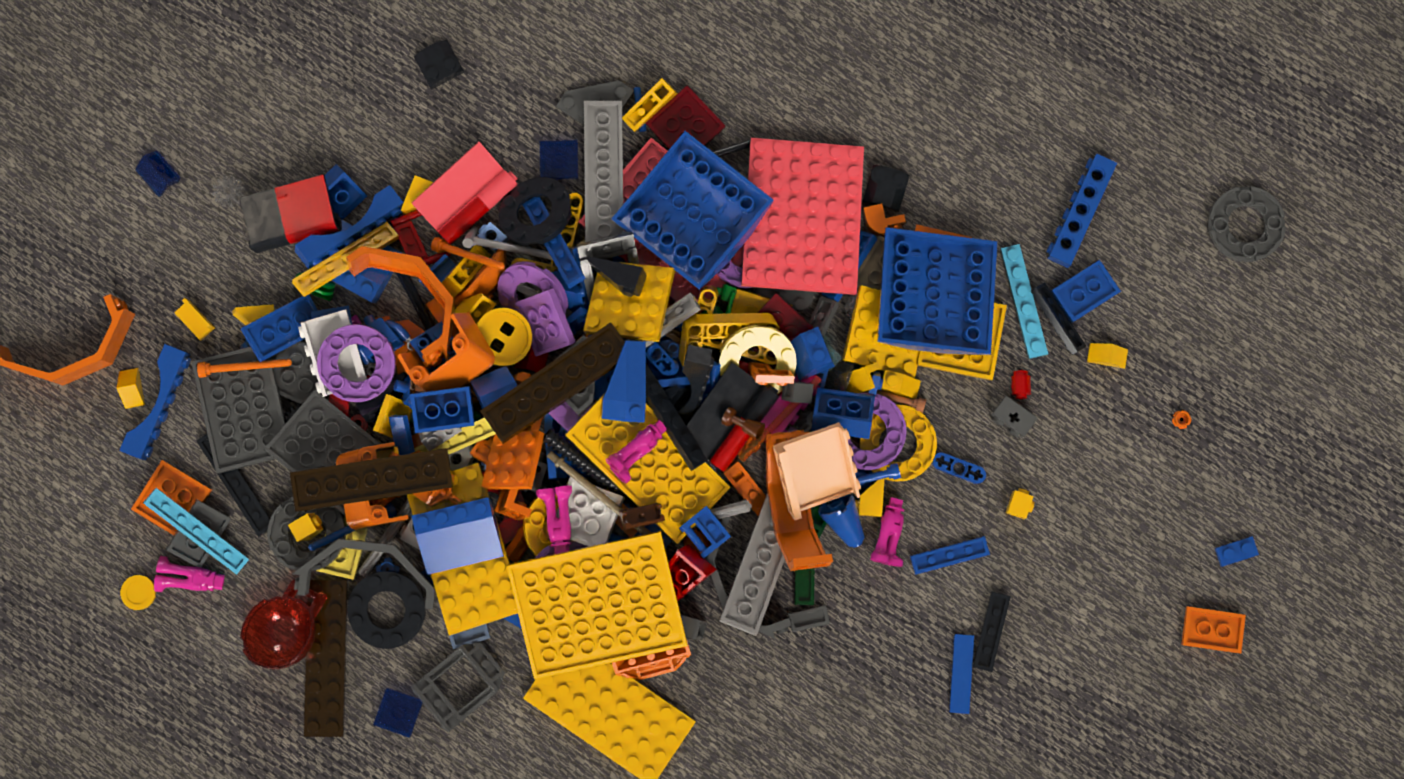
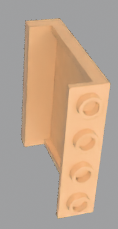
M840 423L773 445L788 511L794 520L802 518L801 511L848 494L854 493L857 498L860 497L859 489H861V486L855 476L857 468L851 458L854 454L851 446L848 444L850 439L849 432Z

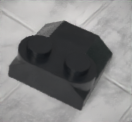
M447 40L438 41L422 49L414 56L431 90L464 73Z
M873 165L862 202L875 205L882 204L885 208L899 212L910 175L886 166Z

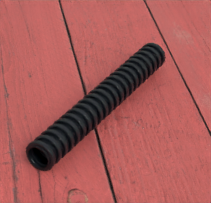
M553 428L546 432L543 439L544 444L547 443V446L552 447L553 451L557 450V453L562 454L563 458L566 457L568 462L572 461L571 464H576V467L578 469L581 468V471L586 472V475H591V478L596 479L597 483L600 482V485L605 486V489H610V492L625 497L624 503H629L631 508L638 507L577 446L574 447V444L569 443L568 439L565 440L564 436H559L560 433H555Z

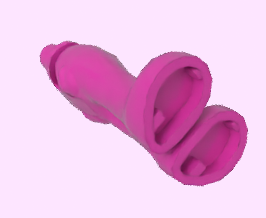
M660 420L654 425H648L643 431H639L630 443L606 459L610 469L623 483L627 484L631 480L629 468L657 445V439H662V434L667 429Z
M572 486L536 490V496L543 500L546 506L547 530L551 543H554L551 544V547H554V554L570 551L571 524L568 501L572 493ZM555 493H556L557 500H558V505H559V515H560L559 519L557 518V515H556Z
M890 497L889 505H886L884 515L881 517L880 534L876 547L871 554V561L903 567V560L896 555V548L904 521V516L901 513L904 512V509H902L903 500Z
M162 555L159 557L156 567L157 573L184 575L188 578L179 579L156 575L154 580L155 592H163L168 587L194 591L223 590L225 575L200 567L170 563L168 557Z

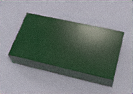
M815 568L795 570V605H814Z

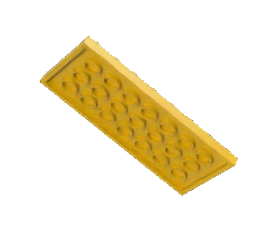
M603 394L565 436L638 507L654 503L661 504L662 508L660 510L661 514L665 517V521L656 523V525L678 544L686 536V533H682L679 527L705 506L711 509L729 490L730 486L706 462L691 471L666 431L662 434L661 440L657 439V445L629 468L631 480L627 484L623 483L610 469L606 459L630 443L639 431H643L650 424L654 425L658 418L646 404L645 422H623L602 419Z
M479 463L451 471V474L455 476L452 492L462 500L459 504L489 497L488 490L481 487L484 477ZM407 495L413 515L454 506L453 503L446 500L434 507H430L415 495ZM499 526L498 531L504 557L431 574L449 636L518 614L507 570V565L510 562Z
M612 663L538 678L523 697L524 700L639 779H658L696 722L635 679L615 675Z

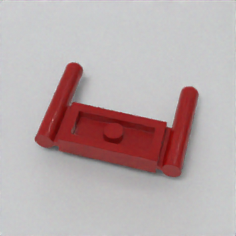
M418 210L390 220L392 227L399 235L398 240L405 254L421 257L427 266L437 262L444 254L448 257L451 255L449 252H442L430 257L427 256L411 221L422 216Z

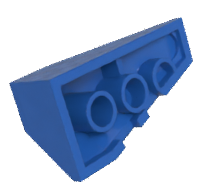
M625 340L616 368L602 399L601 418L623 422H645L646 342Z

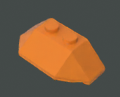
M498 249L491 257V259L503 262L505 268L500 270L484 264L463 290L453 298L455 308L464 299L480 293L491 300L494 296L492 294L497 290L499 278L507 269L505 250Z
M688 645L686 647L612 662L615 675L639 681L676 671L686 658L691 655Z

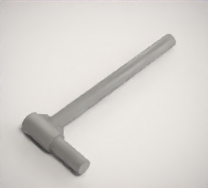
M476 226L471 227L462 242L465 248L479 245L553 260L549 252L545 250L479 238L476 236L478 232Z

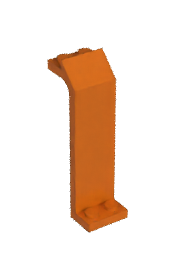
M525 372L513 375L517 385L531 377L530 374ZM543 417L523 431H539ZM501 489L494 511L519 521L530 517L532 509L527 508V504L516 501L514 503L519 489Z

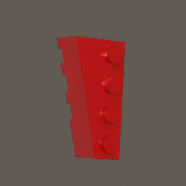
M689 544L677 550L669 562L677 600L679 601L717 570Z

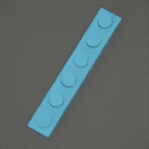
M1020 244L1001 248L1000 251L1028 358L1032 359L1048 355Z
M155 488L143 502L236 575L248 562L249 558L158 488Z

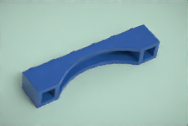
M389 185L374 195L369 210L355 225L335 234L310 235L295 245V253L309 270L324 261V259L340 251L343 247L355 242L360 236H365L371 232V229L383 225L390 217H397L402 212L401 208L404 202Z
M164 344L157 361L161 382L156 404L140 425L126 433L119 451L145 461L147 457L151 456L153 452L152 444L154 440L158 439L161 429H159L160 425L167 419L169 404H172L175 400L176 394L174 392L183 381L182 373L190 364V354Z

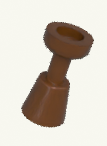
M732 407L725 411L722 418L723 425L730 426L734 423L742 427V431L756 441L760 439L765 429V423L751 419L743 420L737 417V411Z

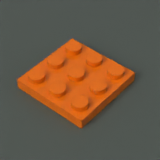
M521 431L504 444L495 434L481 487L484 489H532L545 434L541 431Z
M161 460L131 510L170 534L175 535L177 529L143 503L155 488H158L189 512L196 499L205 503L212 489L166 461Z

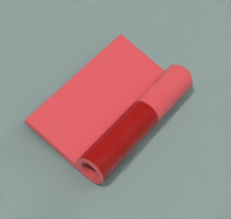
M478 141L411 203L449 245H452L518 185L516 183L518 178L511 171L507 173Z

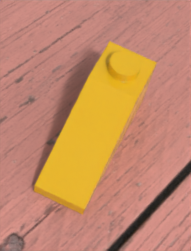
M662 78L622 119L636 132L678 93Z
M474 245L469 250L488 258L491 256L489 252L479 245ZM463 257L441 283L454 298L463 290L483 264Z

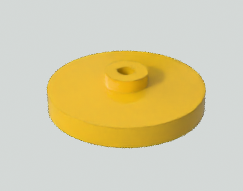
M143 575L129 577L121 587L120 596L122 602L133 610L148 608L156 598L153 581Z

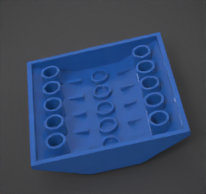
M684 131L612 217V220L625 231L633 232L636 240L700 290L728 264L748 240L774 200L688 132Z
M886 227L877 342L909 350L934 353L991 355L998 241Z

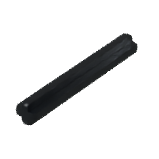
M396 273L426 331L435 326L410 276Z

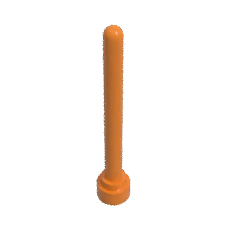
M435 237L431 243V249L434 252H449L500 270L505 268L503 262L449 245L443 238Z
M277 359L219 365L198 362L197 372L199 378H203L216 372L291 366L292 360Z

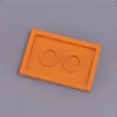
M1186 606L1181 645L1241 654L1246 615Z

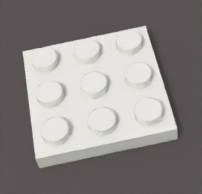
M570 477L567 486H572V493L568 501L571 524L570 540L588 547L607 543L618 515ZM597 487L617 505L622 506L625 497ZM558 507V510H557V513H556L558 519H559V517H560V515H559V507Z

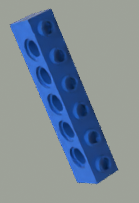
M1099 154L1088 159L1085 166L1088 170L1085 175H1081L1077 183L1080 186L1078 192L1074 191L1071 196L1070 202H1072L1070 209L1066 208L1062 219H1064L1063 225H1059L1055 231L1054 236H1057L1054 243H1050L1046 251L1049 253L1047 259L1066 268L1071 266L1117 162ZM1094 172L1099 174L1100 180H1094L1091 174ZM1084 190H1090L1092 197L1085 196ZM1076 207H1083L1085 213L1079 214L1076 211ZM1068 224H1075L1077 231H1071ZM1061 240H1066L1069 243V248H1063L1060 243Z

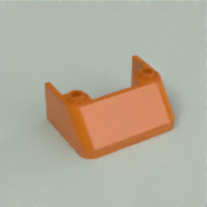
M469 312L453 313L450 315L460 331L452 341L456 355L431 374L416 352L398 355L412 382L426 392L464 387L494 364V353Z
M395 443L368 446L342 453L337 457L336 465L377 459V451L392 449ZM369 501L343 505L347 525L353 530L409 519L408 515L388 518L385 507L382 505L370 506Z

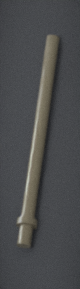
M553 451L547 455V458L555 463V467H560L620 516L619 511L623 509L568 465L563 457L560 458ZM644 526L634 528L642 535L652 533Z

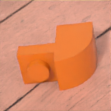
M882 204L864 207L862 210L866 227L877 236L885 237L886 227L901 229L902 225L906 222L904 214L885 218Z

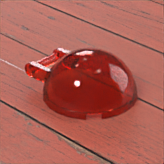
M294 579L290 582L282 597L276 596L269 600L263 599L255 605L246 616L240 634V639L243 640L244 646L242 650L248 660L257 666L269 670H279L291 667L305 658L315 641V618L326 601L327 595L325 593H318L309 589V594L305 596L314 599L309 607L300 599L294 598L298 590H294Z

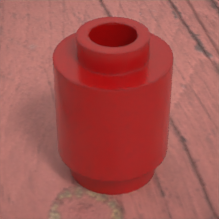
M1026 370L1013 371V376H1011L1012 395L1016 396V399H1027V396L1031 395V376Z

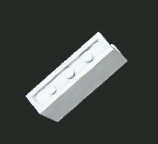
M347 310L300 322L301 327H298L301 338H305L307 343L304 346L307 357L311 356L312 364H309L312 375H316L318 382L315 383L319 394L322 393L323 397L333 393L324 386L317 369L318 352L324 340L333 331L351 325ZM357 344L347 346L339 355L338 366L340 372L350 381L361 382L367 380Z

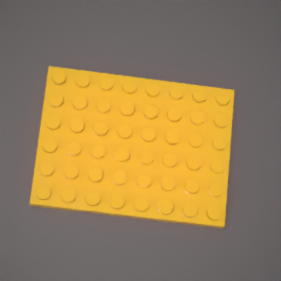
M661 531L507 565L534 679L688 646Z

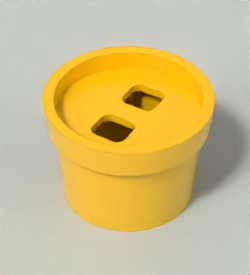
M496 308L483 315L477 323L489 347L495 338L504 343L500 353L491 349L495 356L494 365H513L521 361L530 350L532 330L526 318L519 312L509 308ZM504 322L514 328L511 336H507L500 331Z

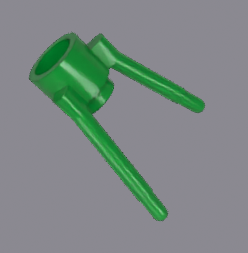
M723 284L722 288L717 287L718 296H721L720 300L728 302L725 314L731 313L737 289Z

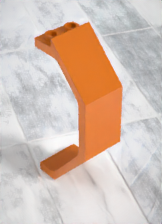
M365 246L359 247L346 256L349 271L354 277L366 268L373 267L414 276L421 280L445 310L442 335L421 350L424 360L423 364L429 369L432 366H438L443 358L448 361L454 324L450 315L455 313L454 299L422 258Z
M111 294L106 295L103 298L112 321L98 351L94 355L57 371L47 373L16 364L9 348L0 345V366L53 383L66 385L113 364L135 313L129 311L124 300L122 301Z
M804 430L766 434V487L776 540L790 571L827 567L833 562L832 554L825 553L814 529L811 508L801 511L802 518L794 520L789 513L773 445L809 433L804 432Z

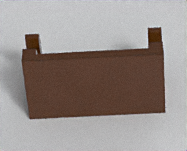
M654 503L619 511L623 530L665 521V517L661 514L660 510L662 508L661 504Z

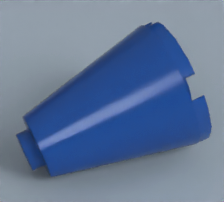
M848 494L834 499L828 504L827 502L823 503L819 507L818 513L820 517L848 547L856 548L863 543L865 536L853 495Z

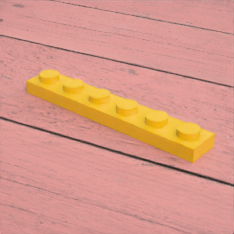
M386 222L292 279V283L302 296L305 297L349 270L346 256L359 247L383 249L398 240L399 235Z

